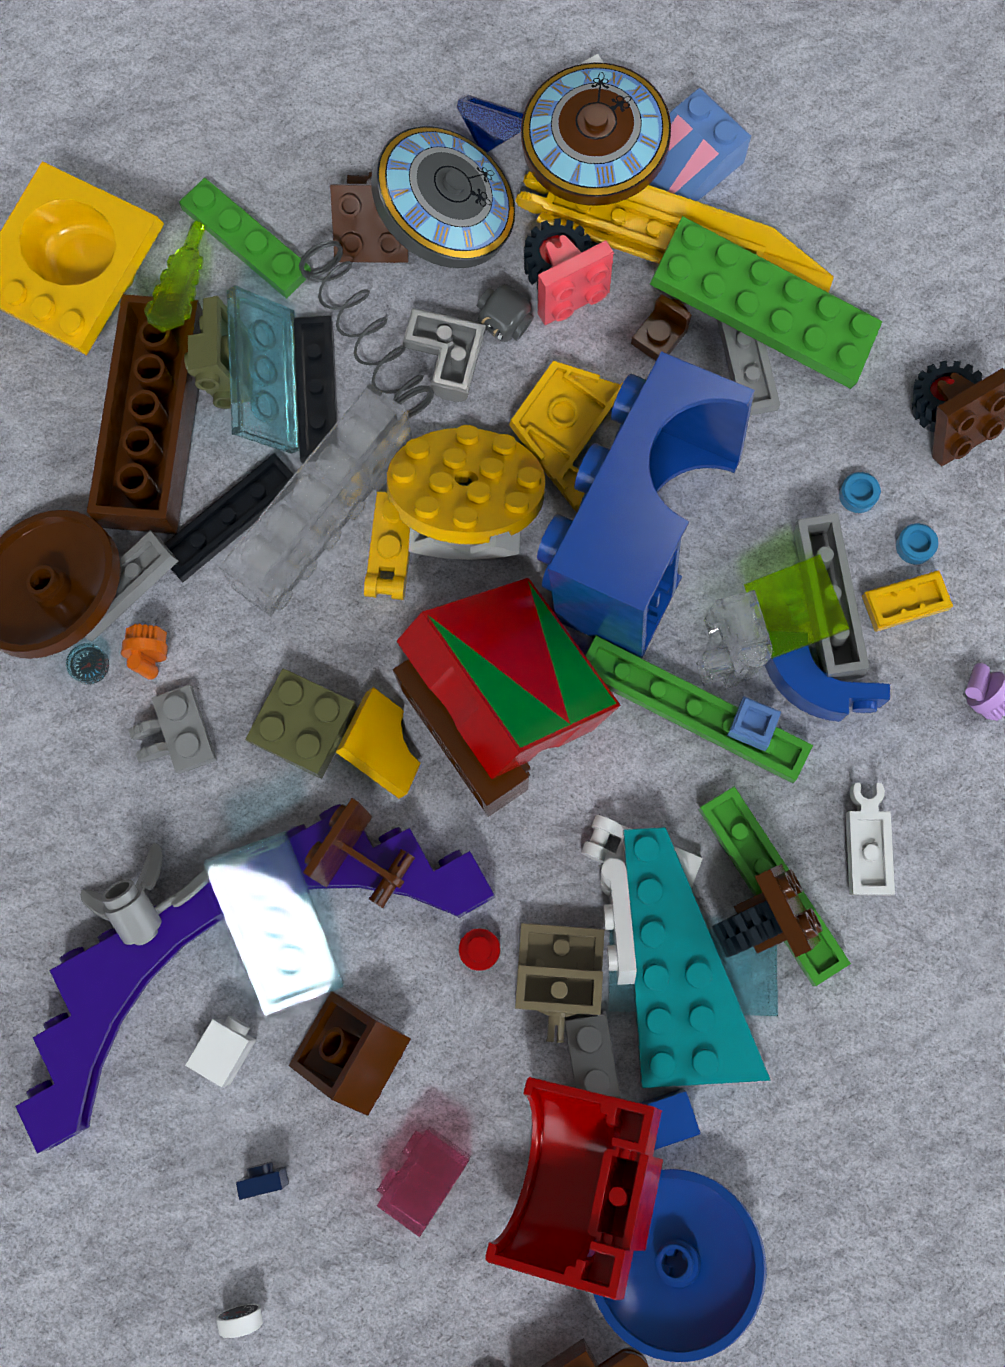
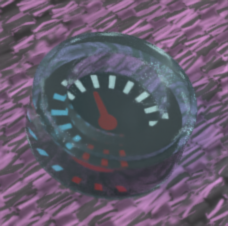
M84 643L70 651L66 659V668L69 675L79 683L92 685L100 682L107 675L109 659L106 653L98 646Z

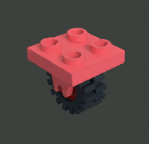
M561 218L554 219V226H550L548 220L541 222V231L535 226L531 230V237L527 235L525 240L524 270L525 274H528V281L532 285L537 282L538 315L544 325L555 320L563 321L570 317L578 308L588 303L590 305L596 304L610 293L613 250L606 240L592 247L590 236L588 234L584 236V228L579 225L574 230V222L568 219L566 226L561 225Z

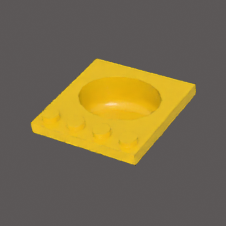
M42 161L0 231V310L87 356L120 298L133 284L136 271L163 228L164 223L158 216Z

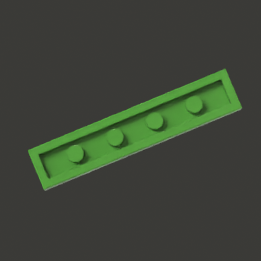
M735 786L698 809L754 896L762 893L755 876L780 864L783 865L785 871L789 870ZM803 891L798 896L805 910L812 908L823 929L822 932L818 933L821 941L811 951L795 957L788 941L786 940L784 943L812 986H818L851 963Z

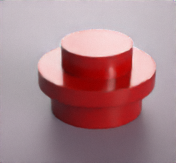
M473 929L467 932L461 939L459 955L462 962L468 968L484 971L491 968L498 961L500 944L497 937L489 930Z

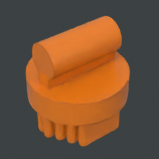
M140 623L126 628L125 639L122 641L121 655L127 659V667L148 680L156 678L159 670L155 664L167 659V632L157 625L148 626Z

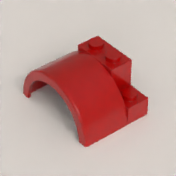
M529 1077L526 1080L523 1092L529 1100L532 1112V1139L527 1171L513 1214L499 1237L488 1243L485 1260L491 1264L613 1300H622L625 1297L633 1252L645 1251L663 1164V1159L653 1156L662 1110L641 1103Z

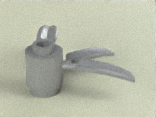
M153 843L136 885L132 880L126 879L115 883L103 894L84 889L81 890V900L93 913L111 922L124 944L143 945L151 941L158 933L157 929L162 922L158 914L171 905L174 907L183 905L197 894L220 868L221 856L218 854L187 885L154 907L144 890H150L155 887L161 871L163 855L159 844Z

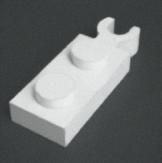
M854 783L850 788V798L857 806V811L846 813L849 895H895L891 811H879L878 804L881 803L885 795L884 786L882 783L874 784L872 788L873 797L867 799L861 794V783Z

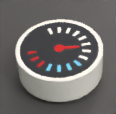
M258 1304L237 1306L220 1313L216 1317L218 1333L223 1338H235L250 1334L258 1330L263 1324L261 1307Z

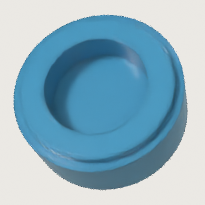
M856 472L849 475L839 489L840 502L847 510L854 513H864L871 510L881 494L878 481L872 475L865 472Z
M920 523L911 524L904 528L896 540V551L900 558L913 565L927 562L938 549V537L934 530Z

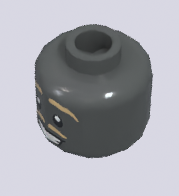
M508 284L499 286L495 291L489 287L476 305L481 309L478 322L486 325V331L501 342H507L512 338L518 341L534 319V315L530 313L532 309L530 300Z

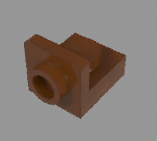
M661 294L656 300L653 312L633 335L631 345L655 361L661 352L670 354L687 333L692 316L691 313L688 312L687 308L680 301L669 299Z

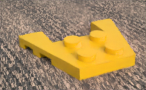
M552 361L512 417L509 426L525 447L538 459L545 473L577 513L585 493L574 488L579 469L573 466V463L613 408L623 382L621 385L599 378L600 375Z

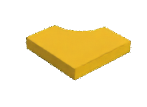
M372 687L366 691L336 753L400 799L407 795L421 763L410 753L403 739L401 722L404 710Z

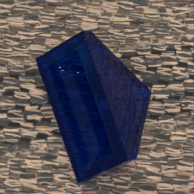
M471 95L458 100L457 109L474 141L486 152L521 132L524 112Z

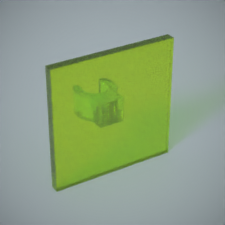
M821 555L744 584L771 659L850 630Z

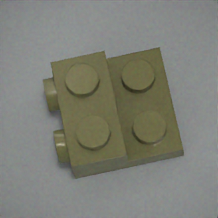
M218 296L203 298V315L199 318L201 333L188 336V352L184 356L187 372L195 378L197 388L205 390L213 397L214 406L221 409H230L238 404L249 403L251 336Z

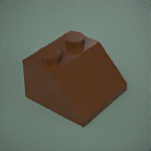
M331 991L291 1060L289 1067L331 1100L368 1116L411 1038L384 1020Z

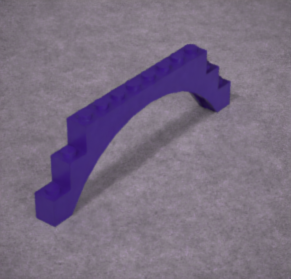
M341 804L332 806L319 815L321 821L306 828L305 824H301L283 834L284 841L272 848L265 844L252 850L246 855L248 861L235 868L230 864L218 869L211 881L191 899L179 907L171 905L158 914L162 920L161 925L157 929V935L148 943L143 945L124 944L116 930L111 928L97 937L98 944L87 950L84 947H78L59 958L61 964L49 971L71 1016L69 1017L68 1013L65 1012L53 1017L43 1024L45 1031L32 1037L54 1085L51 1080H47L26 1091L29 1099L15 1106L37 1154L60 1145L90 1127L102 1068L123 1020L152 978L185 945L223 919L268 899L313 889H376L382 877L349 855L327 888L303 873L307 867L304 861L309 850L317 841H324L332 829L329 827L330 819ZM396 827L378 838L381 844L376 847L373 846L364 830L352 848L386 870L389 869L400 849L415 857V860H413L402 878L405 882L400 889L396 887L392 894L410 897L458 918L495 898L492 889L470 851L463 855L460 850L448 854L438 861L440 868L433 871L410 828L402 832L400 827Z

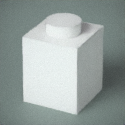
M228 1016L225 1021L223 1019H212L185 1066L220 1087L228 1086L235 1078L256 1039L247 1034L250 1029L249 1026L232 1016Z

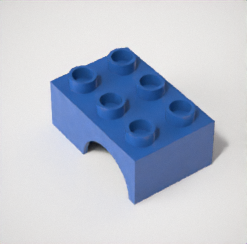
M664 352L660 353L647 380L634 374L627 376L617 394L611 413V420L621 424L611 449L597 443L591 445L582 460L575 479L574 488L585 494L574 520L556 514L549 523L539 545L537 560L547 564L542 579V588L552 592L555 615L562 624L592 638L598 636L641 659L643 658L682 579V576L677 574L681 538L689 524L688 520L673 512L657 493L671 479L687 471L715 468L735 473L742 457L754 389Z

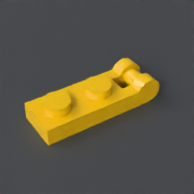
M377 492L368 567L364 582V596L377 598L378 594L391 595L392 599L404 600L410 559V527L399 518V511L393 503H389L387 492ZM381 571L394 572L393 580L381 579Z

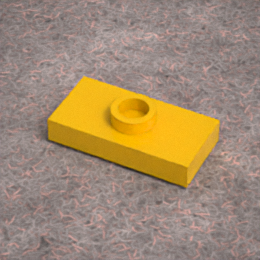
M940 570L866 591L862 595L875 632L945 612L953 607Z

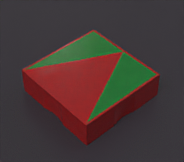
M529 577L422 611L397 640V643L425 684L446 707L457 730L491 779L529 762L543 750L560 747L592 732L621 706Z

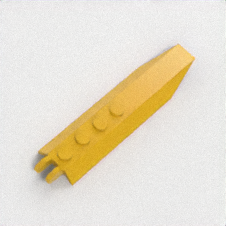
M529 171L525 174L523 180L526 187L541 194L548 193L545 198L521 191L515 200L521 209L528 210L534 214L540 213L537 218L538 223L548 220L549 225L554 226V219L561 218V225L566 226L568 219L574 222V230L579 225L583 227L584 236L588 234L591 241L601 243L606 240L611 248L658 264L683 216L828 293L834 278L833 275L775 228L650 185L636 195L618 203L600 206L582 205L569 202L552 194Z

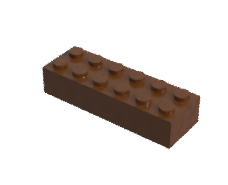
M123 294L121 297L87 513L102 528L143 532L151 530L156 533L176 534L178 531L198 394L195 378L187 372L184 356L188 352V336L201 333L199 318L203 315V310L198 300Z

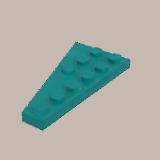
M666 827L623 830L624 857L627 869L637 969L634 997L641 1087L654 1088L771 1081Z

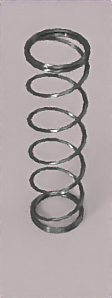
M327 240L314 245L301 258L299 263L301 274L307 280L322 282L318 293L320 304L325 308L340 310L336 320L337 331L343 336L359 337L353 352L355 360L364 365H377L371 381L373 388L380 393H396L389 410L394 420H405L413 417L431 403L434 391L427 385L412 388L423 380L424 375L413 377L400 389L384 391L376 386L375 376L381 365L399 357L404 353L406 347L399 346L378 362H364L358 357L357 347L363 336L370 335L384 327L388 318L377 319L361 334L350 335L344 333L339 325V319L343 310L364 301L369 296L370 290H360L341 307L327 305L321 296L325 282L335 280L346 274L351 269L352 262L346 261L337 265L343 254V247L337 241ZM331 246L338 248L336 256L328 264L317 270L305 271V263L316 252ZM349 264L343 272L330 277L336 270ZM330 271L324 279L310 278L320 276ZM362 293H366L358 301L349 304L357 296L361 295ZM384 321L381 325H379V326L376 327L375 329L370 330L373 326H375V325L378 324L379 322ZM401 350L400 352H398V353L395 354L394 356L390 357L392 354H394V353H396L397 351ZM410 389L404 394H402L400 397H398L402 393V391ZM422 392H429L427 397L416 407L407 412L395 414L400 405L409 398Z

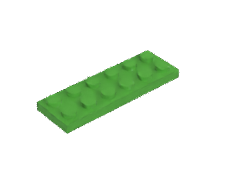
M683 216L650 282V285L849 389L858 382L883 322Z

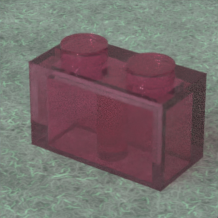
M430 1126L423 1135L417 1130L414 1132L401 1152L408 1159L399 1172L391 1168L376 1190L383 1195L377 1207L418 1237L422 1235L471 1158V1155Z

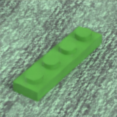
M203 178L179 201L182 210L286 299L306 280L299 270L301 258L206 178ZM305 263V271H311L310 266Z

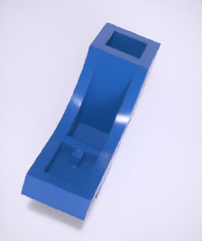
M767 631L761 640L763 662L771 681L791 704L809 715L840 722L849 715V707H852V711L855 713L877 712V708H881L890 700V684L845 682L827 677L811 656L808 645V633Z

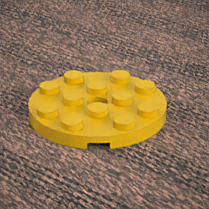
M462 425L458 428L433 431L409 440L392 458L387 471L388 500L399 511V518L418 533L448 543L483 544L490 542V536L509 532L512 536L532 523L539 514L544 501L545 475L541 464L533 453L517 442L511 435L478 429L473 425ZM469 478L472 479V483H470L468 486H463L459 484L463 482H468Z

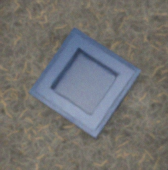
M743 696L727 736L766 751L781 711Z

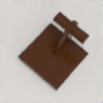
M369 172V175H347V184H330L333 241L339 242L343 247V254L339 262L408 263V249L389 232L375 207L371 190L372 172ZM334 246L335 257L338 252V248L336 246Z
M351 798L347 806L342 804L334 812L329 822V827L332 829L324 841H317L309 850L304 861L307 867L303 873L327 888L349 855L382 877L380 883L368 899L384 909L395 888L398 887L400 889L405 881L402 878L413 860H415V857L400 849L389 869L386 870L352 849L373 816L358 801Z

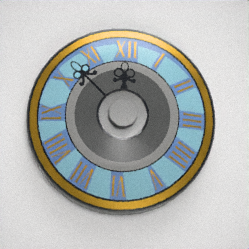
M420 126L398 133L382 149L372 171V196L381 220L398 242L418 257L430 263L448 268L474 267L487 262L499 252L513 230L515 202L511 187L503 171L483 148L454 131L434 126Z

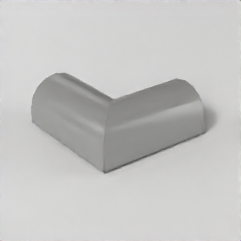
M412 308L403 339V346L407 349L438 356L430 384L436 396L453 402H463L468 398L486 325Z

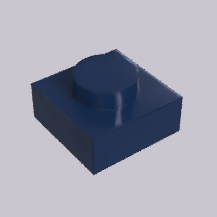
M267 1162L247 1168L248 1176L238 1180L236 1187L239 1200L282 1190L289 1184L286 1166L273 1169V1163Z

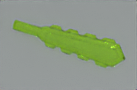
M194 221L191 223L184 245L177 249L175 254L169 256L167 260L168 268L164 269L160 275L161 284L156 285L153 290L154 300L149 301L144 310L148 323L161 332L184 325L185 320L191 317L192 304L189 302L195 300L196 287L194 286L199 284L200 272L198 270H201L204 264V259L200 256L198 250L205 232V227L201 222Z

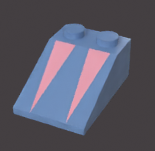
M698 88L669 113L671 138L668 155L661 171L649 184L650 186L694 201H699L744 163L751 135L701 88Z

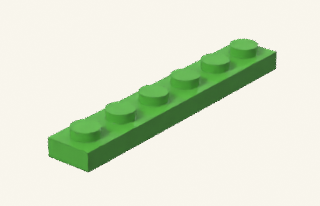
M595 636L585 656L610 691L792 784L797 780L813 745L778 727L775 728L766 751L731 738L727 734L738 707Z

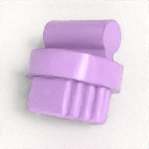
M977 663L973 667L965 691L967 703L976 713L982 714L986 719L1001 720L1005 716V675L1002 672L989 673L990 668L986 664Z

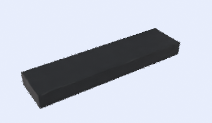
M330 315L294 318L300 461L302 464L340 461L332 317Z
M275 453L164 543L178 560L171 570L182 583L301 485L299 479Z

